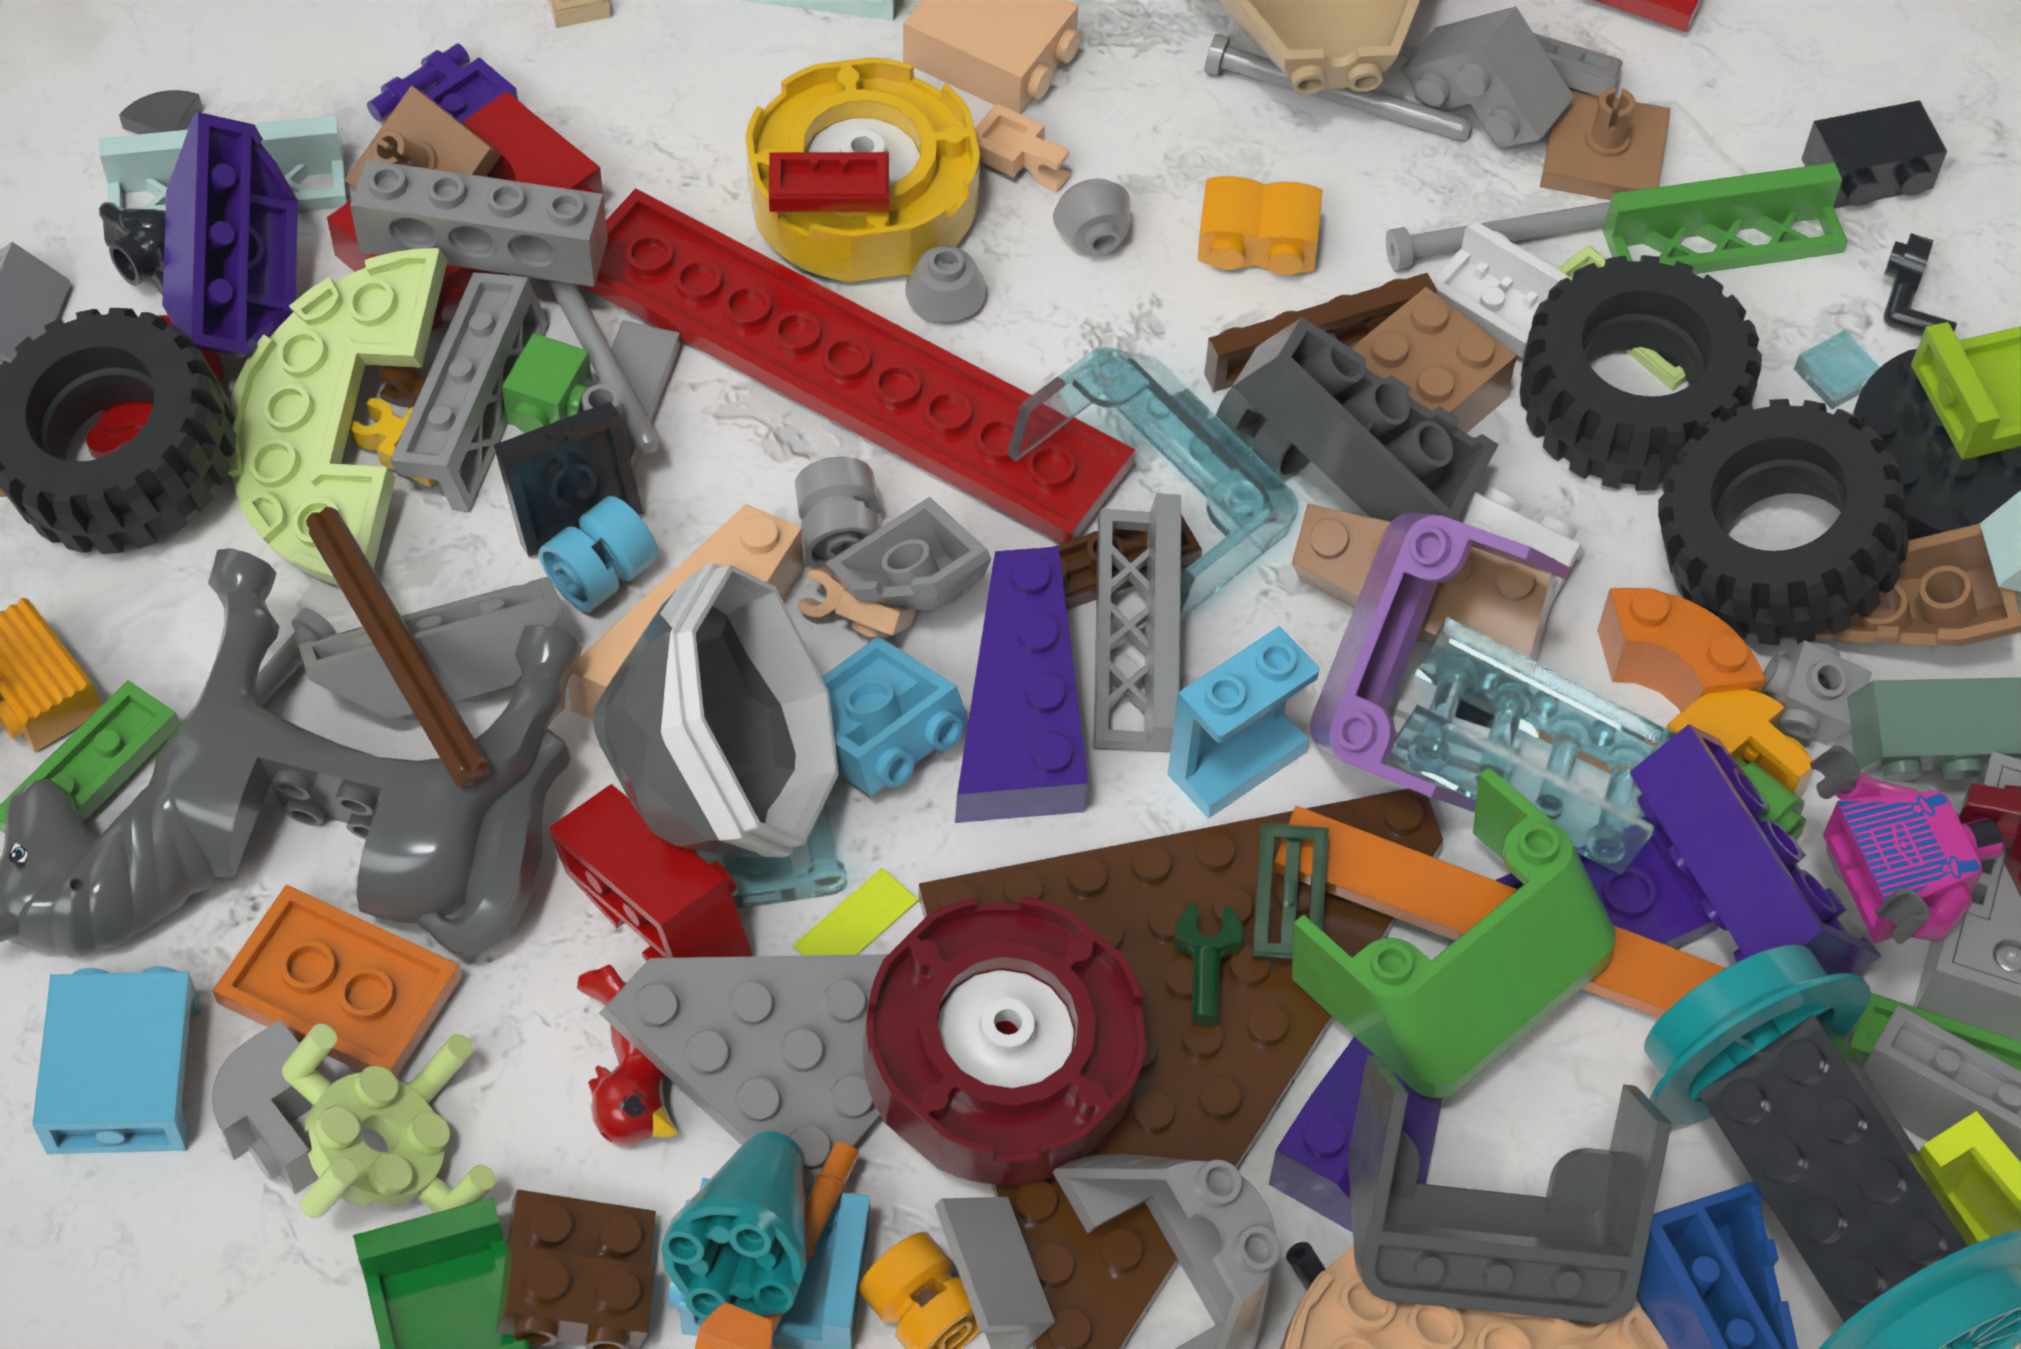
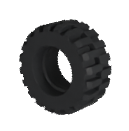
M1625 255L1606 259L1604 266L1600 268L1595 263L1588 264L1574 271L1572 281L1569 278L1562 279L1550 289L1547 300L1539 304L1533 316L1520 375L1522 379L1519 393L1521 406L1527 411L1525 420L1534 436L1537 438L1545 436L1542 447L1556 461L1564 457L1570 462L1568 470L1585 479L1589 474L1602 478L1601 485L1619 489L1620 483L1634 484L1635 491L1656 490L1657 483L1663 481L1667 468L1672 464L1679 465L1676 453L1687 440L1694 438L1699 441L1704 436L1701 431L1702 427L1717 417H1720L1724 422L1734 417V409L1753 402L1762 363V354L1757 349L1759 337L1755 325L1750 320H1744L1746 310L1733 294L1728 297L1722 294L1724 286L1708 274L1704 278L1693 274V266L1677 260L1675 266L1659 263V256L1642 255L1640 261H1627ZM1643 347L1654 350L1674 367L1679 365L1684 370L1685 378L1690 386L1663 396L1635 395L1622 391L1604 381L1588 362L1608 352L1633 350V348Z
M109 308L108 314L101 315L98 309L76 312L77 319L64 323L59 318L45 325L44 328L47 332L35 340L28 336L15 347L18 355L11 363L4 360L0 365V488L28 524H32L39 535L52 543L62 542L67 549L82 553L91 552L93 545L97 547L101 554L124 552V545L133 543L137 549H141L158 543L155 536L167 530H170L173 535L188 525L185 520L188 515L195 509L201 513L213 500L214 496L210 492L214 484L221 486L224 483L231 467L225 456H232L236 448L237 434L232 427L235 421L234 411L231 402L224 393V388L203 354L196 348L191 338L178 326L168 325L165 318L150 312H141L138 317L131 308ZM122 402H153L150 416L144 427L129 443L119 450L102 458L89 461L64 460L67 447L74 434L90 417L99 411Z
M1789 399L1769 400V407L1754 410L1751 403L1734 409V417L1724 422L1720 417H1717L1702 427L1701 431L1704 436L1699 441L1694 438L1687 440L1676 453L1679 465L1672 464L1667 468L1662 481L1664 494L1658 499V517L1670 572L1673 573L1676 588L1682 598L1707 609L1719 617L1743 640L1746 639L1748 633L1757 635L1759 644L1780 645V638L1796 637L1797 644L1804 640L1814 642L1816 641L1815 633L1830 629L1832 635H1836L1852 627L1850 617L1856 613L1863 618L1867 617L1881 604L1879 591L1884 593L1892 591L1900 577L1899 565L1906 560L1909 545L1907 534L1908 520L1900 469L1894 455L1885 450L1884 440L1871 427L1865 426L1860 430L1859 418L1845 410L1837 409L1833 415L1827 412L1825 403L1804 400L1803 406H1792L1789 403ZM1781 494L1814 496L1832 504L1841 512L1835 523L1820 537L1805 545L1787 550L1771 551L1752 548L1739 543L1727 534L1733 521L1745 509L1765 498Z

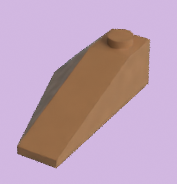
M1979 523L1909 540L1907 557L1899 565L1900 577L1894 588L1888 593L1879 591L1881 604L1867 617L1863 618L1858 613L1850 617L1852 627L1836 635H1832L1830 629L1815 633L1816 641L1964 646L2021 632V613L2015 591L1998 587ZM1796 637L1780 638V639L1796 640Z

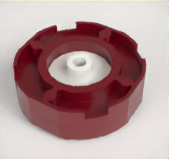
M1021 896L1019 904L986 903L976 905V897L945 905L929 913L883 959L875 976L870 992L863 1038L864 1073L875 1107L886 1125L937 1169L953 1176L973 1182L999 1185L1031 1183L1053 1177V1171L1056 1168L1071 1161L1085 1158L1126 1113L1139 1077L1147 1044L1143 1013L1140 1005L1143 995L1132 968L1119 950L1069 909L1052 902Z

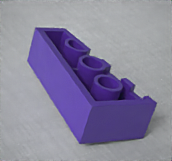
M1059 546L995 551L958 784L955 823L1081 813L1084 811L1088 777Z
M1688 724L1629 772L1642 793L1637 797L1640 808L1656 826L1665 829L1673 842V845L1668 849L1672 859L1688 877L1696 879L1706 896L1701 899V904L1705 912L1718 927L1729 931L1739 947L1734 951V957L1737 962L1772 948L1786 945H1803L1813 952L1827 975L1840 973L1858 975L1882 957L1868 937L1858 939L1849 935L1837 918L1846 912L1847 909L1831 888L1825 890L1815 877L1798 867L1797 863L1806 857V854L1792 835H1789L1773 819L1767 818L1765 821L1763 820L1761 815L1770 806L1720 739Z

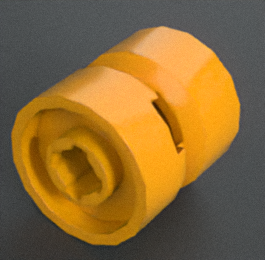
M928 1232L915 1233L892 1246L868 1269L859 1283L858 1292L885 1324L898 1323L895 1337L905 1349H963L980 1332L960 1276L951 1277L955 1264Z

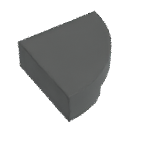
M183 90L160 91L134 101L119 114L122 128L136 134L180 131L187 129L193 115L202 109L199 94Z

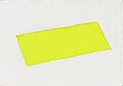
M881 868L792 946L803 956L858 955L918 902L919 899L886 870Z

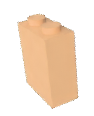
M922 0L903 23V62L913 65L914 68L993 105L998 103L1022 114L1034 98L1039 100L1045 95L1052 81L1053 73L1062 62L1069 63L1074 58L1081 42V32L1077 31L1078 5L1067 0Z

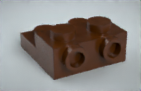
M517 1189L512 1200L496 1333L514 1335L516 1341L529 1340L530 1345L535 1347H546L557 1342L585 1345L586 1349H639L648 1334L655 1269V1266L650 1265L656 1211Z

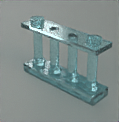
M1447 617L1419 659L1414 674L1437 686L1430 708L1427 710L1417 704L1396 736L1389 757L1475 801L1477 798L1479 774L1489 767L1561 827L1569 836L1577 853L1622 875L1653 834L1655 826L1628 812L1634 788L1639 789L1629 772L1676 735V733ZM1460 699L1495 716L1487 740L1453 723ZM1518 729L1553 745L1546 770L1512 753ZM1577 758L1610 774L1604 799L1570 782Z

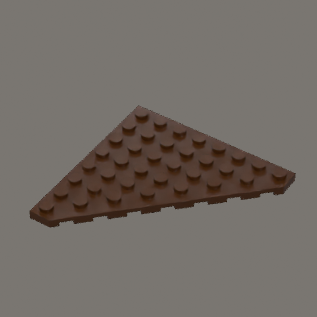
M1409 788L1305 808L1434 858H1437L1441 851L1443 838L1429 797ZM1293 811L919 883L918 896L924 918L929 913L945 905L976 897V905L986 903L1019 904L1021 896L1052 902L1073 912L1119 950L1132 968L1143 995L1140 1005L1145 1025V1039H1147L1146 1052L1131 1101L1124 1117L1086 1157L1101 1154H1132L1206 1162L1223 1160L1234 1165L1237 1169L1242 1159L1248 1156L1269 1123L1274 1109L1291 1083L1295 1082L1318 1046L1321 1035L1333 1016L1292 980V962L1279 961V959L1266 958L1265 960L1252 959L1261 823L1288 825ZM1274 839L1273 863L1282 839ZM1273 871L1267 943H1280L1284 875ZM1298 881L1295 921L1302 915H1305L1307 918L1309 915L1310 885ZM1325 891L1322 931L1352 958L1370 943L1386 938L1398 920L1392 916ZM1190 903L1197 905V929L1203 935L1214 936L1219 933L1223 908L1226 905L1231 906L1243 928L1240 953L1225 957L1220 961L1218 1022L1209 1027L1197 1026L1191 1022L1194 960L1188 954L1176 951L1173 947L1176 921ZM1055 1176L1024 1184H992L995 1197L1009 1198L1055 1321L1050 1328L1032 1342L1033 1349H1125L1128 1338L1144 1313H1148L1176 1269L1178 1262L1176 1255L1146 1203H1142L1087 1233Z

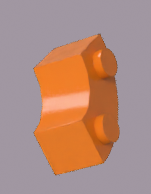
M1627 587L1609 589L1597 632L1612 682L1636 683L1657 691L1674 704L1680 713L1705 694L1743 689L1762 692L1766 679L1753 652L1744 640L1719 617L1689 600L1656 589Z

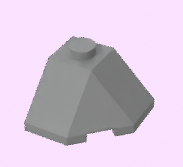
M928 497L825 564L829 572L857 600L932 612L943 604L954 601L965 590L984 579L992 558L987 548L931 497Z

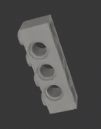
M365 161L350 204L359 252L384 255L403 250L440 248L448 260L447 265L565 283L594 287L608 241L603 194L380 161Z

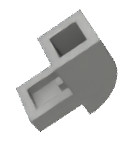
M280 1019L244 1042L229 1055L216 1076L212 1092V1104L217 1123L232 1158L236 1160L250 1151L255 1162L269 1180L281 1175L296 1195L318 1179V1175L312 1168L308 1156L309 1149L290 1123L308 1112L313 1105L283 1078L282 1067L298 1047L299 1042Z

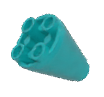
M765 1131L756 1134L751 1140L745 1142L670 1222L661 1247L665 1271L678 1290L686 1296V1307L696 1317L705 1320L724 1302L761 1317L770 1314H782L792 1308L806 1270L805 1173L800 1148L790 1137L782 1133Z

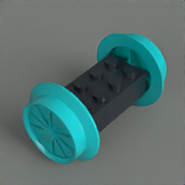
M1786 945L1760 952L1720 971L1687 993L1662 1015L1650 1030L1644 1043V1051L1661 1077L1649 1100L1672 1123L1671 1126L1692 1124L1712 1117L1715 1119L1844 1322L1828 1337L1819 1349H2014L2021 1343V1230L2003 1233L1978 1242L1842 1038L1859 1020L1869 1004L1871 990L1863 977L1851 973L1827 975L1808 947L1803 945Z

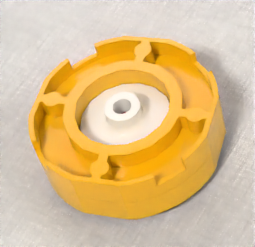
M870 57L809 66L781 81V94L771 101L764 110L762 107L757 106L749 121L745 135L747 177L756 228L763 239L778 254L806 271L844 283L901 275L909 276L920 257L926 251L938 246L956 247L966 235L974 220L979 202L980 151L970 109L954 89L946 83L940 91L934 86L915 78L913 65L891 59ZM769 152H889V212H769Z

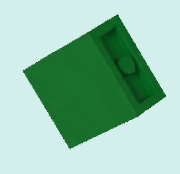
M493 1197L353 1235L358 1260L367 1287L380 1349H531L529 1340L516 1341L514 1335L496 1333L506 1247Z

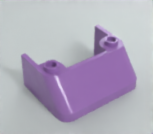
M1409 512L1395 518L1387 526L1313 711L1310 723L1311 735L1315 744L1322 751L1347 764L1431 798L1475 812V798L1387 763L1396 735L1393 718L1388 712L1438 583L1447 581L1460 572L1472 547L1567 580L1571 568L1530 546L1441 515Z

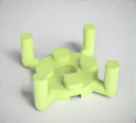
M326 1024L315 1025L282 1067L283 1078L313 1105L305 1121V1133L309 1129L312 1149L308 1156L312 1168L319 1178L302 1197L301 1208L304 1214L311 1218L322 1217L340 1198L368 1207L372 1202L393 1203L389 1208L404 1206L418 1198L434 1213L482 1200L496 1183L495 1174L489 1167L481 1164L475 1165L453 1190L436 1176L443 1163L445 1145L450 1139V1130L443 1117L434 1113L428 1104L472 1054L473 1046L469 1039L460 1034L450 1036L408 1085L397 1080L391 1071L380 1066H369L361 1073L350 1074L331 1083L316 1068L337 1043V1035ZM361 1129H371L379 1133L387 1143L388 1152H378L370 1148L362 1138Z

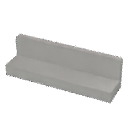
M1898 1005L1871 1051L1863 1069L1900 1125L1930 1141L1977 1111L2021 1162V1071Z

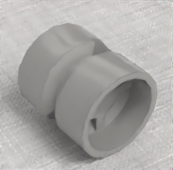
M830 457L813 462L799 472L795 479V491L799 517L802 520L801 527L805 558L812 568L827 567L826 562L882 527L881 515L876 513L878 497L874 473L867 463L851 457Z

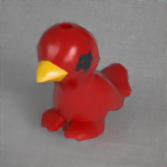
M609 964L600 969L590 970L579 975L577 989L606 1006L626 982L620 978L614 967ZM610 1024L611 1042L617 1057L618 1066L610 1072L607 1068L597 1065L595 1067L597 1078H593L588 1082L592 1096V1117L597 1130L606 1140L621 1147L634 1146L653 1136L666 1139L678 1135L679 1132L673 1125L664 1104L662 1086L665 1074Z

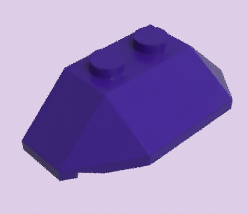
M197 112L193 115L166 190L162 306L172 324L182 329L199 350L243 358L257 347V342L263 334L269 337L293 313L289 305L296 300L298 200L278 164L261 144L263 138L254 124Z

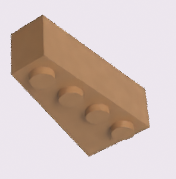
M1307 503L1292 560V565L1299 580L1354 608L1382 536L1391 522ZM1472 547L1460 572L1451 579L1438 583L1416 640L1422 643L1424 641L1456 657L1457 661L1471 668L1486 671L1495 678L1505 682L1507 686L1528 696L1558 577Z

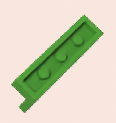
M1835 162L1612 193L1603 227V234L1612 257L1626 255L1627 261H1632L1627 246L1645 244L1661 252L1659 263L1675 266L1677 260L1693 266V274L1844 253L1848 241L1833 207L1842 178ZM1818 219L1825 236L1809 238L1791 229L1795 222ZM1754 228L1772 237L1768 244L1754 246L1736 237L1740 230ZM1700 236L1717 246L1713 252L1697 253L1681 245L1685 238Z

